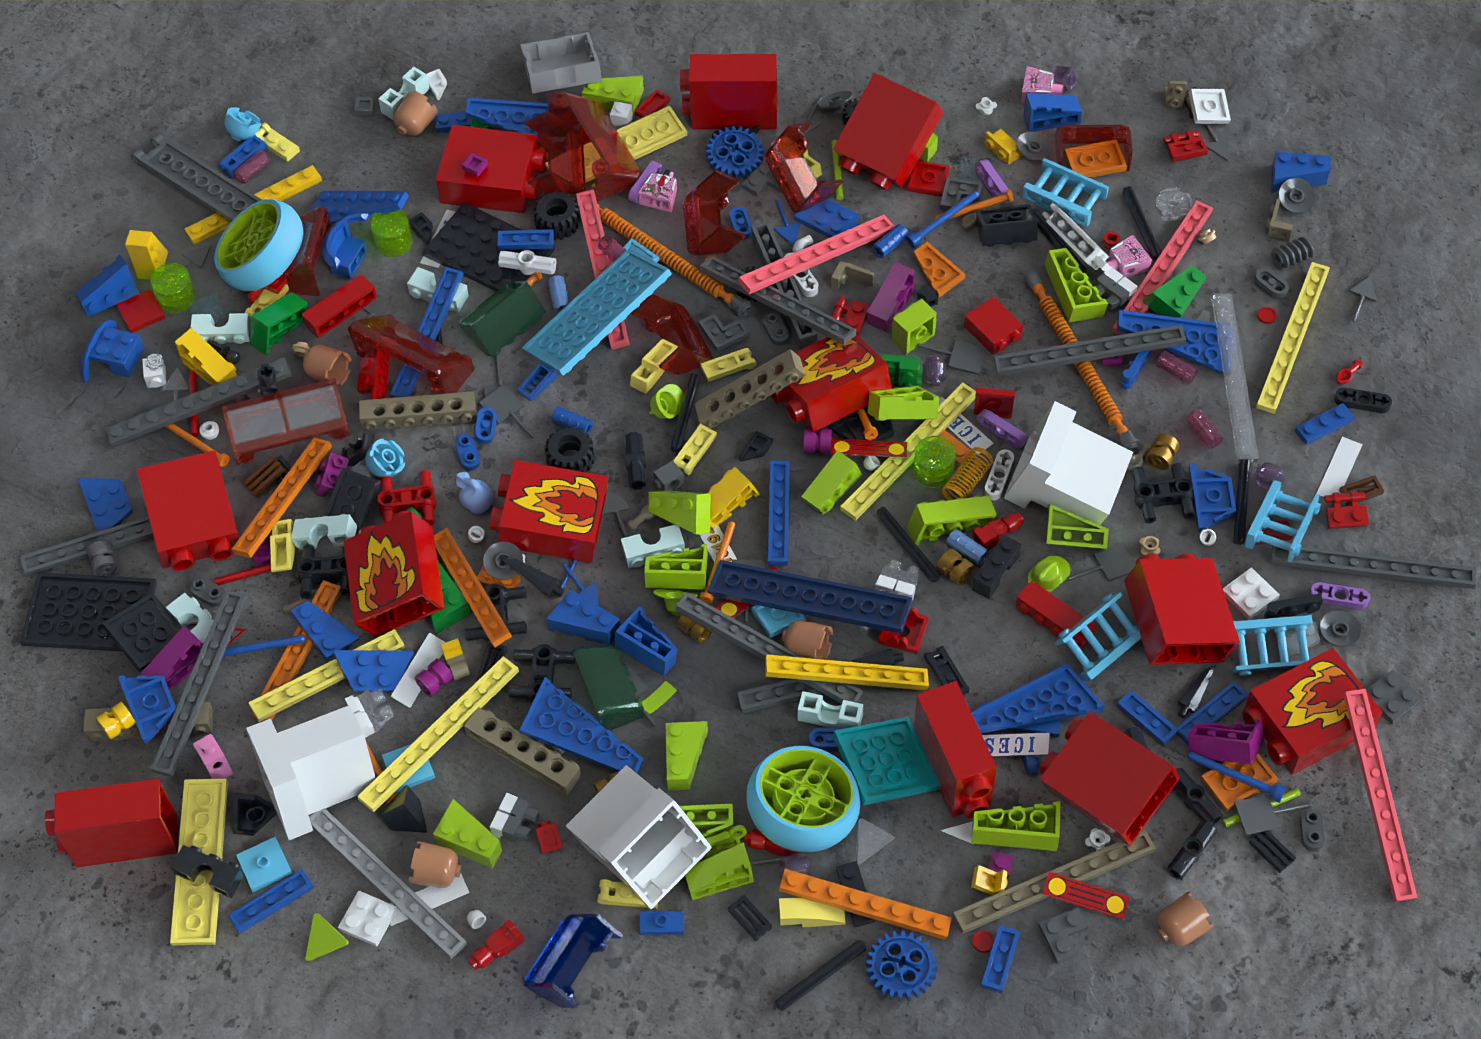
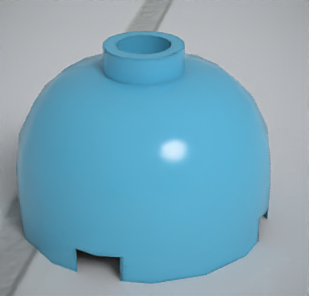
M231 107L228 109L224 121L227 132L237 141L253 137L260 129V118L247 110L243 113L239 111L240 108Z
M379 439L367 450L365 462L368 470L374 476L379 478L393 477L404 468L403 457L405 456L400 446L394 441Z

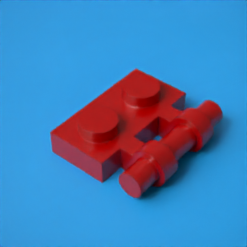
M1187 130L1182 134L1173 133L1163 137L1164 144H1168L1167 150L1173 162L1205 156L1208 153L1205 142L1200 137L1198 130Z
M840 296L834 305L835 310L831 317L855 328L856 335L860 336L867 317L866 311L870 304L852 300L850 305H846V298ZM841 313H845L846 317L841 318Z
M1350 491L1348 494L1336 492L1332 493V495H1325V503H1332L1333 508L1325 510L1328 529L1368 526L1367 506H1358L1359 500H1365V492L1357 493V491ZM1350 501L1349 507H1341L1340 502Z

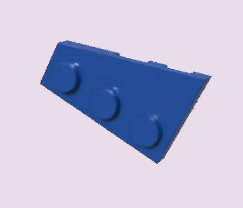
M308 600L291 610L290 614L325 661L334 656V650H344L360 638Z

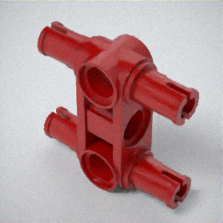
M423 470L419 472L420 486L399 489L392 488V478L390 476L380 477L381 491L378 494L379 512L383 516V523L392 520L394 514L406 511L412 507L417 512H422L423 520L430 526L435 524L434 509L436 508L437 501L435 488L431 484L430 471Z

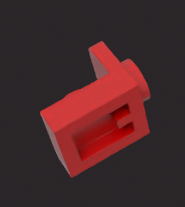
M550 820L538 823L539 828L534 830L542 854L563 848L556 823L551 824Z

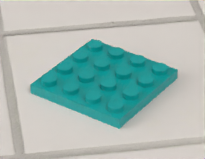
M909 717L835 730L832 735L845 765L855 778L863 805L936 791L941 786Z

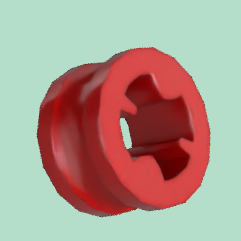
M1114 231L1105 233L1103 240L1104 247L1111 250L1120 242V235Z

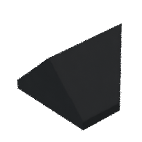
M365 433L363 434V439L357 438L355 444L349 443V448H342L341 456L349 459L347 466H366V452L374 442V434L368 435Z
M405 785L378 813V817L389 830L428 833L420 799L408 785Z
M234 793L233 834L254 836L277 814L274 805L254 794Z

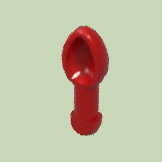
M1357 359L1347 369L1340 370L1336 375V382L1338 384L1348 383L1352 379L1353 373L1362 367V361Z

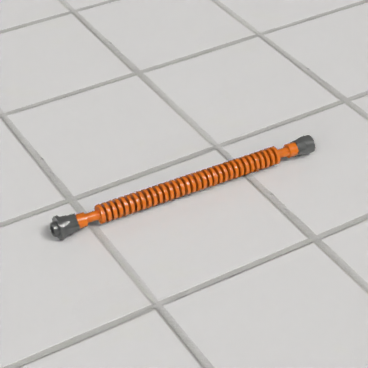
M598 204L601 221L628 240L632 238L656 254L661 262L714 298L719 296L723 298L724 302L729 305V308L737 312L739 317L746 316L750 312L751 302L749 300H744L738 295L735 296L732 293L725 292L722 284L701 272L698 268L652 239L610 209L605 208L603 210Z
M1032 271L1026 274L1024 277L1026 284L1040 298L1039 306L1062 345L1078 342L1053 298L1046 296L1038 273ZM1091 362L1074 363L1109 425L1116 427V433L1120 438L1119 441L1122 447L1135 453L1139 449L1140 441L1134 437L1126 426H1123L1121 422L1123 416Z

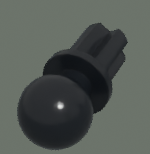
M214 341L210 343V346L227 362L237 364L240 361L241 356L237 350H230L228 345L223 346Z

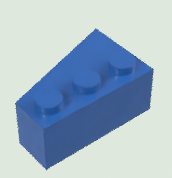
M1026 93L1023 117L1028 132L1081 123L1082 110L1077 96Z
M1275 151L1272 163L1271 193L1277 192L1286 180L1294 178L1304 179L1311 186L1327 184L1331 156Z
M118 255L110 266H105L97 277H92L75 292L87 317L139 294L127 264L121 255Z
M570 590L547 617L548 630L552 632L556 630L564 632L569 636L585 637V640L610 645L615 639V631L620 627V619Z
M640 606L615 631V647L659 674L665 676L676 664L677 648L663 632H660L655 627L652 619H648Z

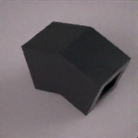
M923 284L917 292V299H923L930 307L938 305V297L934 289Z

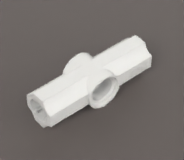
M529 250L520 253L501 251L498 261L499 267L518 269L525 275H531L534 272L554 274L557 263L556 258L535 256Z

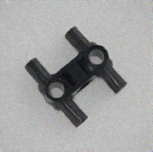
M1182 463L1171 465L1174 479L1150 482L1146 480L1144 468L1137 467L1133 469L1132 474L1135 481L1133 488L1135 493L1134 502L1142 509L1145 523L1150 524L1156 521L1153 507L1180 504L1185 519L1195 516L1192 504L1194 498L1192 492L1193 483L1185 477Z
M310 544L304 545L302 559L297 563L298 581L301 584V598L310 599L312 597L313 585L321 584L323 580L330 583H341V595L350 596L344 546H342V556L314 558V546Z
M497 583L488 585L484 590L511 635L527 634V624L525 621L508 623V602L515 599H526L527 592L525 586L507 588ZM483 627L465 629L467 641L480 639L490 641Z
M540 644L532 648V650L514 649V662H532L530 684L528 686L510 685L509 698H527L529 702H533L545 677L553 684L555 665L575 664L576 652L558 651L548 644ZM556 687L557 689H561L565 693V695L569 699H571V688Z

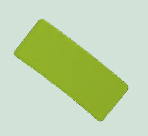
M665 681L649 697L639 703V706L651 714L662 706L677 690Z

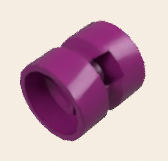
M805 428L804 453H815L818 450L820 454H831L832 429H821L820 431L812 432L811 429Z
M437 658L427 666V670L423 669L414 677L417 685L429 697H432L440 690V685L445 686L453 679V675L448 667Z

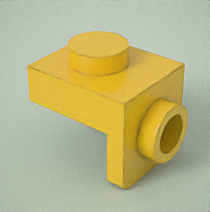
M978 865L974 868L971 887L992 896L1000 893L1007 886V871L1001 870L997 873Z

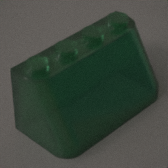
M512 281L461 319L458 324L486 356L494 357L501 352L500 349L513 343L516 336L527 332L531 324L539 322L546 313V310L528 282Z
M602 645L579 647L572 650L599 721L605 729L611 731L643 718L641 710L644 709L640 698H635L634 693L637 690L634 682H629L627 678L630 673L627 665H622L620 659H623L619 647Z

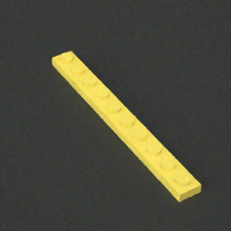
M1314 262L1311 263L1257 403V409L1275 414L1330 267Z
M962 382L938 407L937 419H926L904 441L907 442V458L889 457L841 505L840 510L856 521L932 444V441L975 400L976 391Z
M503 656L358 795V800L372 812H375L466 724L478 707L482 708L519 672L518 667Z

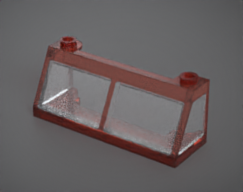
M335 378L221 406L237 465L249 463L254 459V453L291 443L330 434L335 439H343L350 436Z

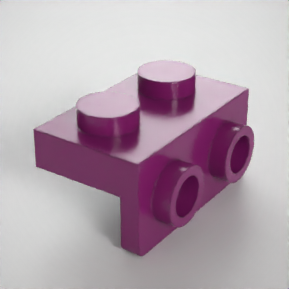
M331 452L326 460L323 459L319 466L321 474L317 476L314 483L316 487L315 495L322 497L327 489L334 490L342 467L347 468L348 458Z

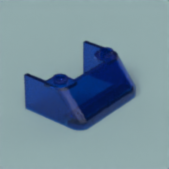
M599 914L568 915L561 922L526 976L523 983L524 986L531 992L559 1007L577 1008L579 1004L574 1001V989L571 988L576 977L592 953L604 951L609 944V939H621L623 935Z

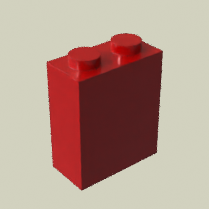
M995 297L990 298L967 313L964 318V327L992 355L1003 351L1009 344L1017 342L1022 337L1023 324Z

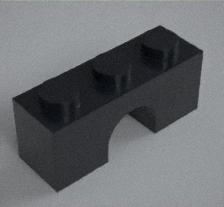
M1003 535L974 576L972 590L990 599L1000 585V579L1006 569L1010 570L1020 556L1021 543Z
M183 845L170 867L174 874L194 882L201 872L212 871L213 875L208 883L211 889L232 899L244 877L240 866L230 861L228 864L222 862L220 857L212 853L208 856L202 853L203 851L196 846L191 845L187 847Z

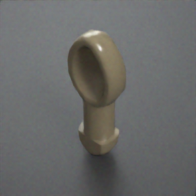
M976 211L963 218V228H971L977 223Z
M1145 443L1138 454L1132 455L1127 467L1128 470L1133 471V469L1142 466L1143 459L1152 447L1150 443Z
M649 504L642 508L641 513L636 518L628 522L627 526L630 530H635L644 520H650L656 516L648 511Z
M312 590V597L310 599H303L300 596L297 601L289 605L286 604L283 607V612L286 615H290L291 610L307 600L312 602L317 590Z

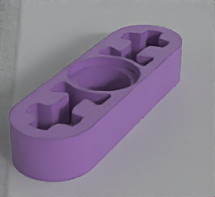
M987 159L976 162V172L993 197L1005 194L1006 190H1009Z
M655 161L650 162L630 190L629 201L639 204V190L652 173H661L662 164Z
M983 409L977 416V421L982 427L1018 449L1022 448L1028 441L1024 432L987 409Z
M1322 582L1313 584L1309 595L1318 594L1317 590H1320L1323 599L1322 604L1353 609H1365L1370 601V594L1364 589ZM1341 592L1345 595V599H1337L1334 594ZM1358 596L1362 597V602L1359 601Z

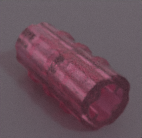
M259 150L234 170L233 173L239 182L245 184L265 168L271 160L266 152Z
M603 236L599 240L598 248L612 262L626 251L621 244H618L610 236Z
M1166 350L1158 358L1157 366L1188 384L1194 380L1198 373L1197 368Z
M1196 409L1187 417L1188 422L1209 448H1214L1223 441L1222 435L1218 432L1219 430L1215 428L1213 422L1208 419V416L1201 409Z

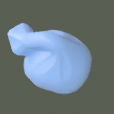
M467 472L457 474L456 484L458 487H461L459 500L462 506L474 514L485 513L495 501V495L491 488L479 479L470 478Z

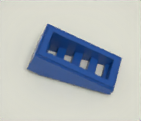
M539 362L516 390L532 401L554 381L557 375L551 368ZM537 377L542 380L540 383L535 380ZM533 382L537 385V387L534 388L530 384ZM528 387L532 390V393L530 394L524 389Z

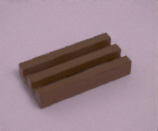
M271 456L244 483L258 497L286 470Z
M1375 475L1339 488L1340 494H1348L1347 491L1374 482V485L1356 490L1357 493L1365 492V500L1383 495L1384 490ZM1350 501L1346 502L1347 506H1350Z

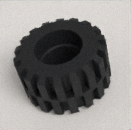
M564 191L547 192L545 196H540V200L537 199L535 201L533 214L537 230H553L554 240L557 238L563 240L564 237L569 238L571 233L575 234L577 232L576 229H579L580 226L579 205L571 194H565ZM555 214H562L561 216H557V217H553V216H552V215H555Z
M571 426L569 429L567 427H563V430L557 429L555 434L551 433L549 435L550 439L547 438L545 445L548 466L586 473L587 470L592 469V464L595 461L592 438H589L587 432L584 433L583 429L579 428L577 430L576 427ZM567 450L578 451V453L572 456L562 455Z

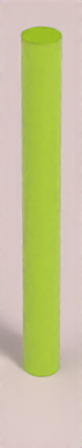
M833 140L831 144L836 199L842 200L841 167L838 166L840 157L833 150L837 140Z
M1295 788L1284 793L1280 803L1270 799L1272 807H1275L1301 794L1299 789ZM1238 813L1222 820L1225 828L1241 822Z

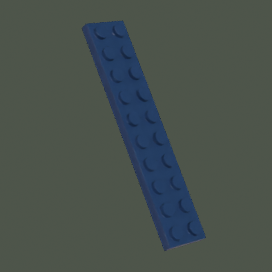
M724 560L719 561L707 590L714 597L899 634L903 632L913 603L912 597Z

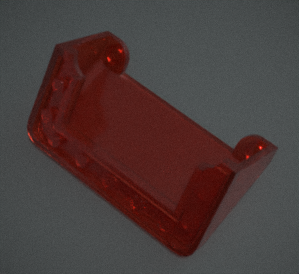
M561 91L547 95L548 121L551 126L559 124L566 130L581 124L602 158L592 164V173L595 176L594 192L596 200L600 201L634 186L642 175L641 169L600 102L596 99Z
M389 314L353 321L348 327L358 356L365 358L375 353L374 347L427 375L431 390L434 392L437 390L441 394L457 393L474 371L472 359L468 355H462L404 325Z

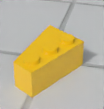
M130 230L125 246L138 279L159 281L161 274L165 271V261L168 255L167 249L152 232Z
M192 328L175 341L182 363L191 371H195L199 377L211 386L237 376L235 366L227 362Z
M736 467L728 470L723 478L714 484L708 492L711 494L710 527L714 529L732 516L731 511L738 506L743 508L746 505L745 501L752 496L756 498L760 495L753 484Z

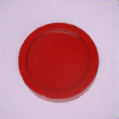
M1263 307L1258 311L1257 317L1264 324H1272L1277 318V313L1273 308Z
M978 931L973 936V947L982 953L989 952L994 944L993 935L988 931Z

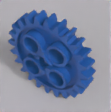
M735 126L732 127V130L725 127V132L719 129V134L714 133L713 139L709 138V144L706 145L707 163H710V168H715V173L721 171L722 177L728 174V179L732 175H734L735 179L738 178V175L745 178V173L750 176L751 172L755 171L761 164V161H763V143L759 142L760 137L755 138V132L749 134L748 128L742 131L741 126L738 130L735 129Z
M902 930L901 936H898L893 931V937L890 938L888 934H885V941L878 938V946L871 945L873 952H868L867 958L870 959L866 961V966L869 967L867 975H872L869 980L870 983L876 982L875 990L882 988V996L888 992L890 993V1000L897 995L900 1002L902 996H906L907 1000L910 1001L911 994L919 998V991L925 994L927 991L926 986L932 987L930 979H936V973L934 972L937 971L938 965L934 963H936L937 957L932 956L933 948L927 949L928 941L921 943L922 936L914 939L913 932L907 937L904 930ZM897 950L900 954L896 956L891 955L889 951ZM916 956L919 957L921 960L919 962H913L910 960V958ZM890 969L893 974L885 975L882 971ZM911 976L914 978V981L907 982L903 978Z

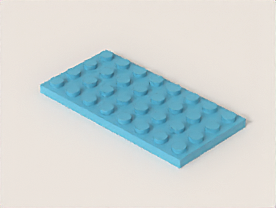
M628 248L532 337L522 349L526 354L564 376L592 348L596 347L606 335L610 334L620 322L624 321L634 309L638 308L640 303L664 283L672 273L668 268Z

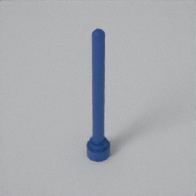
M973 191L919 232H911L906 236L908 244L912 248H916L921 244L924 236L975 200L979 193Z
M298 635L226 648L222 659L225 656L303 643L305 637Z
M1189 752L1187 754L1189 760L1268 793L1269 797H1272V800L1280 803L1286 790L1284 786L1279 784L1278 786L1274 784L1273 786L1268 785L1197 753Z

